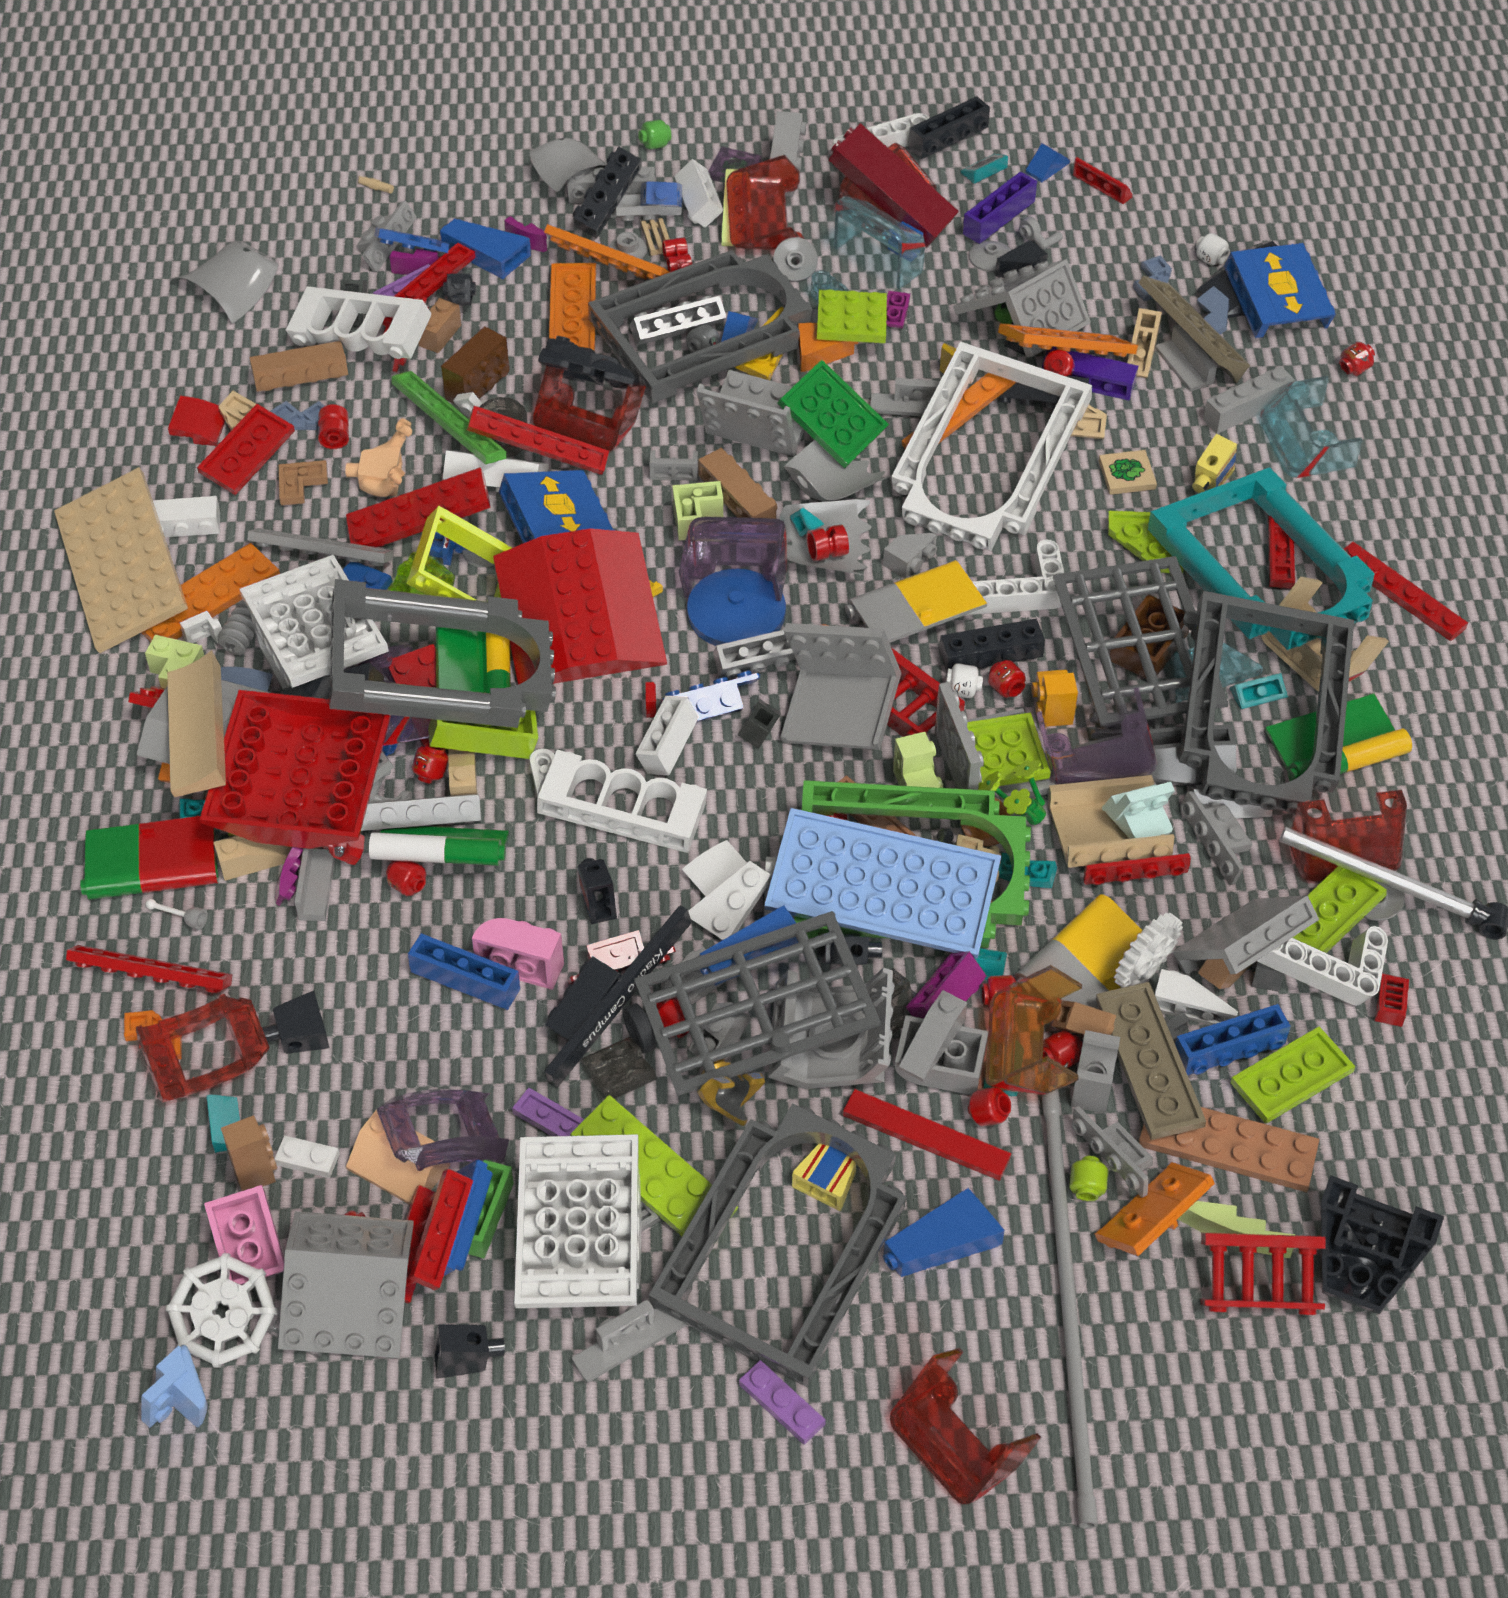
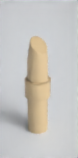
M358 177V183L368 186L370 189L381 190L390 194L394 190L393 185L381 182L378 179Z

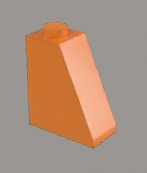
M798 323L801 372L811 370L821 360L828 364L853 355L854 345H857L859 342L817 340V323Z

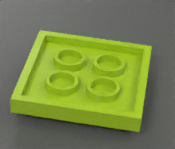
M832 289L819 290L817 340L886 343L887 293L835 291Z
M1031 712L967 722L968 731H972L975 737V748L977 751H981L984 765L980 767L982 782L978 784V789L986 777L995 771L1001 773L999 786L1029 782L1028 779L1015 778L1013 772L1016 766L1022 765L1025 761H1041V771L1034 776L1035 781L1050 779L1051 772Z

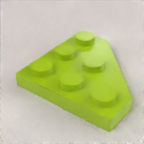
M1108 511V535L1142 561L1173 557L1148 530L1151 512ZM1179 564L1181 572L1183 574L1184 568ZM1169 568L1160 569L1161 573H1170Z

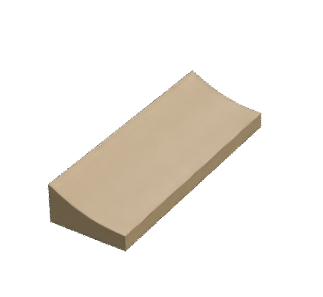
M211 650L197 661L180 669L167 672L170 788L174 797L226 785L221 666Z

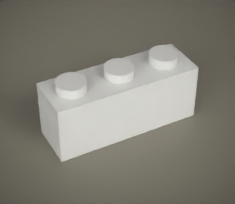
M692 159L674 177L676 182L682 185V202L687 207L689 219L693 223H699L706 228L724 210L708 170Z
M217 496L153 500L165 537L220 534V509Z
M665 696L636 752V756L647 774L670 775L699 718L688 697Z

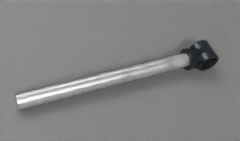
M1285 827L1282 831L1279 842L1465 917L1466 924L1470 926L1473 924L1478 925L1480 934L1488 939L1499 940L1506 936L1508 929V906L1502 903L1490 902L1483 905L1482 901L1478 899L1471 903L1288 827Z

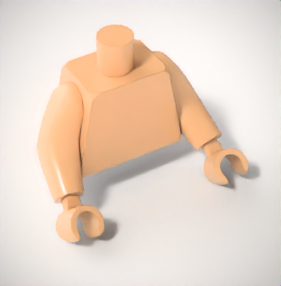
M401 418L396 424L397 431L389 441L373 449L363 450L359 463H346V477H358L360 490L378 497L397 496L399 485L402 482L401 477L405 475V472L402 470L401 448L406 436L409 437L412 434L411 422Z

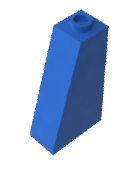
M455 218L440 230L441 241L448 243L449 249L455 244L460 243L475 251L476 258L471 263L501 279L508 276L531 256L530 238Z
M785 905L701 952L700 956L793 925L796 921ZM795 936L743 955L747 961L796 944L798 941ZM731 958L702 968L700 971L702 975H706L735 965V962ZM734 976V977H731V978H729V979H726V980H723V981L714 983V985L717 986V985H719V984H721V983H723V982H726V981H728V980H730V979H733V978H735V977H737V976Z
M967 1188L885 1241L883 1259L889 1269H895L903 1277L996 1248L1003 1244L1005 1230L974 1193Z

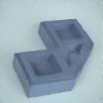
M1161 255L1141 262V269L1148 277L1165 283L1169 282L1172 268ZM1140 280L1133 283V289L1143 301L1153 299L1138 283Z
M1213 286L1197 299V304L1208 313L1204 319L1221 335L1227 330L1229 298Z
M285 401L270 412L294 425L295 430H318V413L325 405L318 401L300 412Z

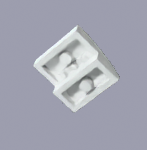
M726 840L696 857L682 870L700 891L707 896L747 864V862Z

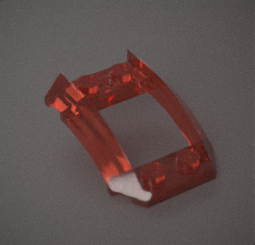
M221 994L219 998L191 1011L159 1020L157 1024L142 1027V1025L136 1026L138 1047L143 1051L158 1092L157 1098L161 1102L198 1093L229 1081L252 1069L270 1049L252 1001L239 997V999L226 997V994ZM226 1018L241 1059L215 1071L186 1080L171 1040Z

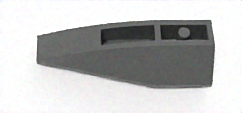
M1232 724L1213 725V741L1217 753L1225 765L1236 774V742ZM1185 726L1131 732L1075 746L1078 770L1122 777L1152 775L1154 782H1171L1173 785L1180 786L1202 785L1204 767H1189L1186 764L1178 763L1181 737Z

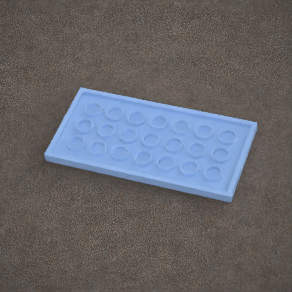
M791 808L767 894L765 909L775 911L785 905L792 916L805 919L833 911L840 927L952 953L970 951L972 956L978 959L1001 856Z

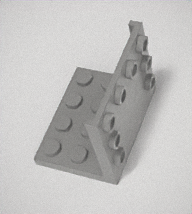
M1067 259L1050 264L1047 261L1036 264L1035 268L1029 265L1019 269V272L1016 269L1003 274L1005 278L999 277L990 281L989 287L985 285L974 290V295L971 293L961 297V302L953 306L957 315L1006 302L1014 325L1077 331L1091 323ZM1033 344L1032 348L1023 347L1027 358L1045 350L1039 348L1036 344Z
M732 370L728 371L720 393L706 390L704 384L699 383L696 393L707 434L794 457L804 429L791 417L790 407L785 406L783 410L777 404L780 398L792 386Z
M786 623L784 634L801 670L781 734L783 743L880 750L901 676L900 668L884 629Z
M946 682L939 684L935 735L956 789L978 790V784L982 782L980 767L984 765L981 751H977L975 748V737L972 731H968L967 722L1023 714L1024 710L1020 708L967 720L965 712L960 711L957 692H953L950 683ZM1051 778L1035 781L1041 796L1049 794V785H1055L1054 782L1052 783ZM1029 782L998 787L1008 796H1011V792L1015 789L1020 791L1026 788L1030 791L1029 798L1035 797ZM995 793V797L1004 803V799Z
M295 1211L285 1249L278 1349L399 1358L407 1268L414 1221Z

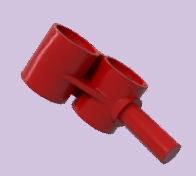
M685 237L662 241L663 255L669 272L692 265Z

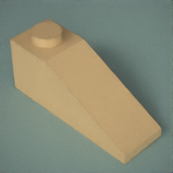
M1139 308L1132 343L1138 345L1136 354H1129L1127 362L1139 366L1137 377L1148 378L1162 312Z
M449 749V786L451 796L478 794L475 752Z
M237 835L214 842L225 881L282 865L292 849L289 846L256 843Z

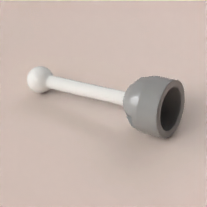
M154 899L146 901L148 909L156 908L182 916L186 925L191 928L201 930L206 924L208 917L206 909L193 907L184 912L158 904Z

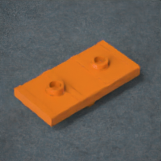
M1171 1162L1163 1172L1148 1184V1195L1142 1198L1138 1194L1104 1227L1099 1229L1095 1236L1098 1242L1106 1244L1110 1248L1114 1247L1139 1256L1168 1228L1174 1230L1178 1227L1177 1219L1203 1196L1215 1182L1208 1173Z

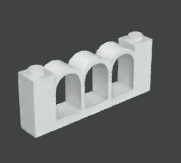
M307 286L286 328V332L291 337L292 342L298 346H314L316 342L318 344L341 341L344 347L350 351H360L369 346L374 353L379 355L390 354L397 359H411L432 314L423 300ZM331 311H339L334 323L329 328L322 330ZM358 313L366 314L360 328L349 334ZM385 316L394 317L389 329L383 335L376 337Z
M557 750L538 795L537 813L689 853L706 805L707 789L682 783L681 787H679L674 781L667 778H655L646 782L639 772L632 769H619L611 773L610 769L598 760L588 759L582 761V756ZM586 779H595L603 784L597 804L571 798L579 782ZM627 788L638 794L632 814L606 807L614 791ZM660 797L666 798L674 804L667 823L641 816L648 801Z

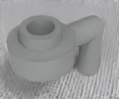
M1027 217L1020 222L1019 232L1021 236L1027 240H1034L1041 249H1046L1063 239L1061 232H1056L1044 239L1041 235L1040 225L1033 217Z

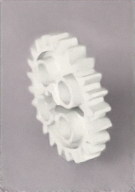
M1166 912L1164 915H1159L1157 920L1153 919L1150 925H1146L1141 934L1137 935V940L1130 944L1131 948L1124 953V957L1119 961L1120 966L1116 969L1117 974L1114 976L1116 979L1115 983L1124 988L1145 983L1148 979L1152 978L1156 971L1160 969V965L1166 962L1167 955L1172 953L1173 948L1178 943L1177 939L1181 936L1180 931L1183 929L1181 926L1183 922L1172 913L1168 914Z

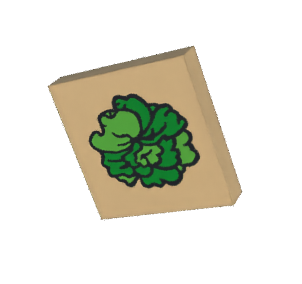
M1146 450L1099 455V464L1110 495L1156 489L1157 482Z

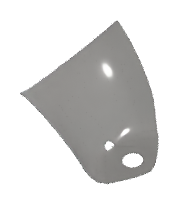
M557 138L530 151L533 165L538 174L557 192L577 172L594 166L607 165L585 144L572 138Z
M233 241L195 270L169 281L185 278L206 290L225 310L233 324L244 316L263 296L275 276L278 264L271 257L242 241ZM248 248L250 251L245 252L243 249Z

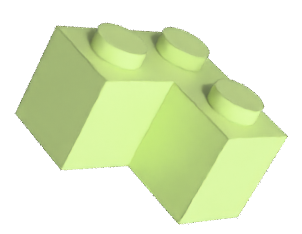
M721 482L672 485L673 509L678 540H688L687 533L690 523L691 539L703 538L702 520L723 518Z
M155 635L145 655L150 673L159 674L160 686L166 689L168 686L167 672L180 669L197 661L204 656L202 645Z
M925 732L895 739L893 772L899 786L943 788L941 778L936 777L934 773L933 756H936V748L933 741L928 740Z

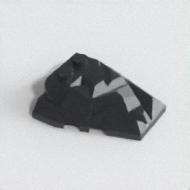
M556 336V339L548 338L546 348H543L539 355L538 362L544 366L553 367L552 374L556 377L578 382L589 381L603 386L605 380L611 387L641 392L642 386L634 373L624 368L616 358L597 354L591 348L579 347L575 343L570 342V339L567 337Z
M1330 1175L1320 1203L1321 1236L1325 1237V1249H1321L1322 1293L1380 1315L1421 1261L1435 1246L1445 1216L1417 1206L1413 1213L1403 1211L1356 1193L1359 1185Z

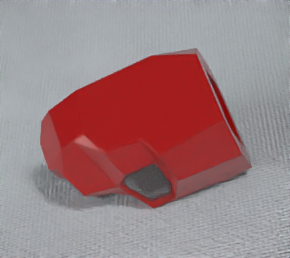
M360 834L357 841L323 846V848L328 850L334 858L347 864L355 865L360 860L364 850V836Z

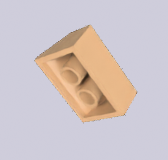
M376 1110L359 1131L346 1169L411 1205L416 1187L421 1185L432 1190L440 1180L442 1172L449 1168L450 1161L446 1147L383 1112Z

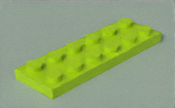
M609 1095L570 1136L638 1135L641 1201L683 1237L712 1184ZM738 1206L734 1210L732 1216L737 1212Z

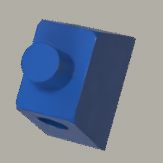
M675 182L641 183L640 206L682 207V185Z

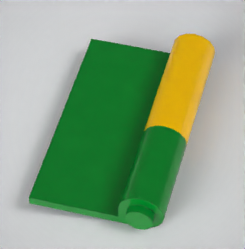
M436 627V688L489 693L490 688L511 687L509 639L488 632Z
M1375 693L1347 702L1340 775L1412 751V740L1409 733L1404 728L1395 730ZM1317 711L1265 727L1269 739L1287 770L1289 781L1300 777L1308 769L1309 760L1313 755Z

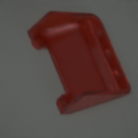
M786 155L735 170L727 177L730 241L734 247L738 249L776 250L778 245L788 238L797 237L805 239L800 232L794 231L792 227H788L785 192H793L798 188L800 171Z

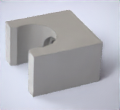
M1085 1030L1071 1107L1079 1106L1084 1110L1106 1114L1120 1037Z

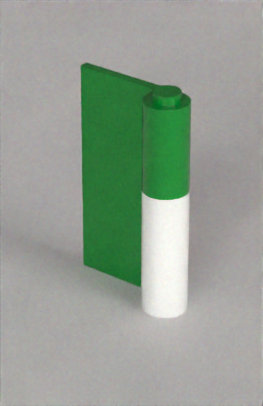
M431 826L381 829L380 833H371L369 857L374 860L499 866L500 862L505 861L506 843L509 831Z

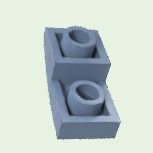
M221 667V680L268 692L273 674L243 667Z

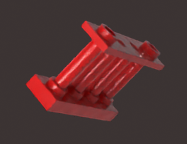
M892 648L901 671L900 683L898 684L894 700L907 689L914 691L919 696L900 712L892 707L887 726L902 737L925 732L927 735V732L935 726L936 712L919 726L908 718L926 703H930L937 708L940 683ZM959 697L960 711H964L965 701Z
M449 1168L442 1172L436 1192L418 1185L406 1220L414 1221L407 1268L405 1303L411 1302L417 1283L434 1291L439 1289L473 1183L472 1179Z
M1201 1232V1244L1209 1245V1251H1212V1299L1201 1298V1305L1209 1306L1210 1312H1227V1307L1298 1309V1314L1316 1315V1309L1325 1310V1303L1313 1302L1314 1254H1317V1249H1325V1237ZM1227 1246H1239V1252H1242V1300L1224 1299V1252H1227ZM1257 1247H1269V1253H1272L1271 1301L1254 1300V1253H1257ZM1287 1248H1298V1254H1302L1301 1301H1284V1254H1287Z

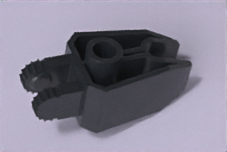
M447 274V282L443 283L444 296H448L449 302L459 306L472 305L473 296H476V282H473L472 274Z

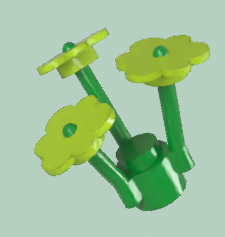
M1040 760L1025 761L1022 765H1018L1013 769L1015 778L1029 780L1035 799L1029 798L1030 791L1026 788L1020 791L1017 789L1013 790L1010 794L1011 796L1004 793L998 788L1001 775L999 771L988 775L979 786L978 790L995 791L996 794L1004 799L1003 804L1007 808L1009 815L1015 813L1024 816L1030 825L1040 823L1046 816V811L1042 807L1046 802L1041 797L1034 776L1041 771Z

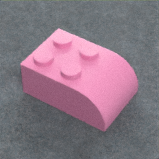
M495 918L481 924L472 937L474 954L517 970L519 972V980L522 982L553 990L564 965L561 933L551 928L544 929L533 926L525 921L518 922L507 918Z
M262 1185L204 1203L219 1257L222 1256V1253H230L231 1257L254 1268L263 1269L266 1272L265 1278L284 1272L285 1259L266 1192ZM230 1270L229 1280L240 1285H244L249 1280V1278Z

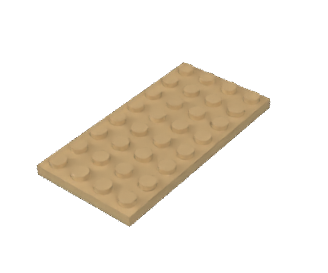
M139 467L54 510L93 643L99 653L188 609L145 475Z

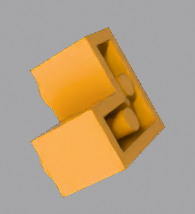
M1067 670L1037 672L1036 682H1032L1031 688L1032 696L1037 697L1038 701L1036 702V715L1041 717L1043 727L1073 725L1078 696L1074 673H1068Z

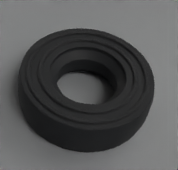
M637 1003L625 1007L622 1010L623 1019L635 1047L642 1054L652 1051L656 1048V1038L644 1010Z

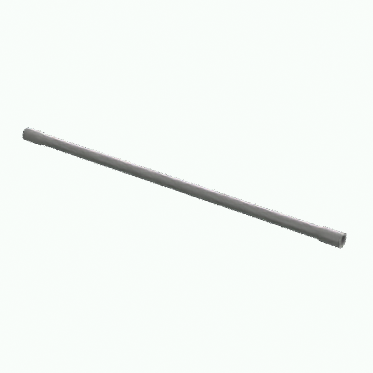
M1048 1088L1042 1091L1048 1093L1042 1095V1103L1046 1121L1077 1479L1078 1521L1080 1528L1092 1529L1098 1526L1096 1499L1093 1494L1059 1117L1060 1101L1059 1091L1054 1088Z

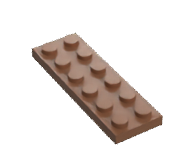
M1201 1107L1206 1119V1126L1204 1128L1150 1140L1145 1124L1143 1125L1139 1144L1143 1148L1303 1192L1308 1191L1319 1144L1318 1138Z

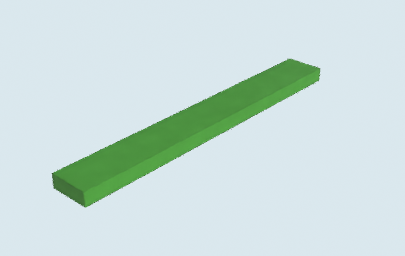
M408 371L391 376L392 384L485 465L506 459V451L489 437L468 431L469 419L415 373Z

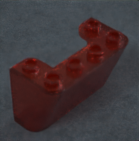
M1402 790L1376 793L1375 797L1382 814L1331 820L1324 799L1298 802L1291 829L1396 871L1402 864L1407 802ZM1387 799H1394L1392 807L1386 805L1385 801ZM1311 808L1321 811L1322 816L1313 818L1308 815L1307 810ZM1290 846L1298 871L1305 880L1322 881L1338 867L1336 864Z

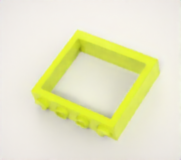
M438 506L427 517L406 584L426 595L476 600L424 571L435 532L440 533L494 564V555L509 550L512 547ZM497 584L494 597L501 598L499 585Z

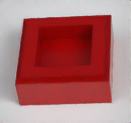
M645 682L646 718H654L656 715V684L654 682Z

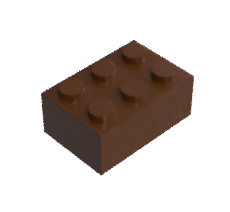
M484 326L441 365L445 400L456 405L454 399L458 394L471 392L480 400L483 395L493 389L498 381L507 376L510 371L507 337Z
M1150 594L1147 595L1135 610L1142 634L1170 630L1160 599ZM1173 606L1185 639L1189 634V630L1183 623L1184 611ZM1128 622L1125 623L1115 638L1132 636ZM1174 639L1146 644L1157 676L1177 650ZM1136 645L1110 650L1111 662L1146 678Z

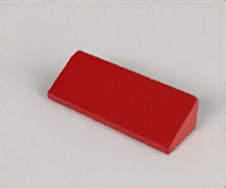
M1075 158L1073 176L1122 204H1125L1132 198L1133 195L1127 185L1082 159Z

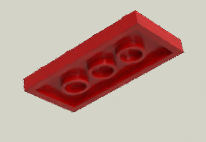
M256 404L197 467L198 473L236 495L295 432L294 425Z
M434 644L386 661V667L394 683L436 688V649ZM411 717V723L421 745L424 746L425 743H429L428 727L431 719Z

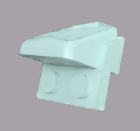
M1168 782L1113 795L1102 806V810L1108 814L1129 839L1160 836L1162 834L1168 835L1172 832L1173 828L1163 806L1168 803V798L1175 790L1172 783Z

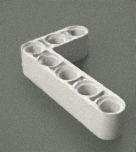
M916 113L871 126L867 129L891 151L907 147L909 145V128L929 119V117L923 113ZM841 135V136L836 137V138L834 139V141H833V145H834L838 140H840L841 142H843V140H844L843 136H844V135ZM844 175V177L847 179V181L853 189L857 191H862L858 186H856L849 178H847Z
M1046 539L1037 544L1035 557L1037 577L972 581L987 602V607L966 615L1060 608L1061 603L1053 581V575L1064 573L1057 543Z
M1376 926L1370 927L1353 940L1348 963L1291 938L1257 960V962L1347 1003L1361 1005L1379 991L1388 938L1381 928Z

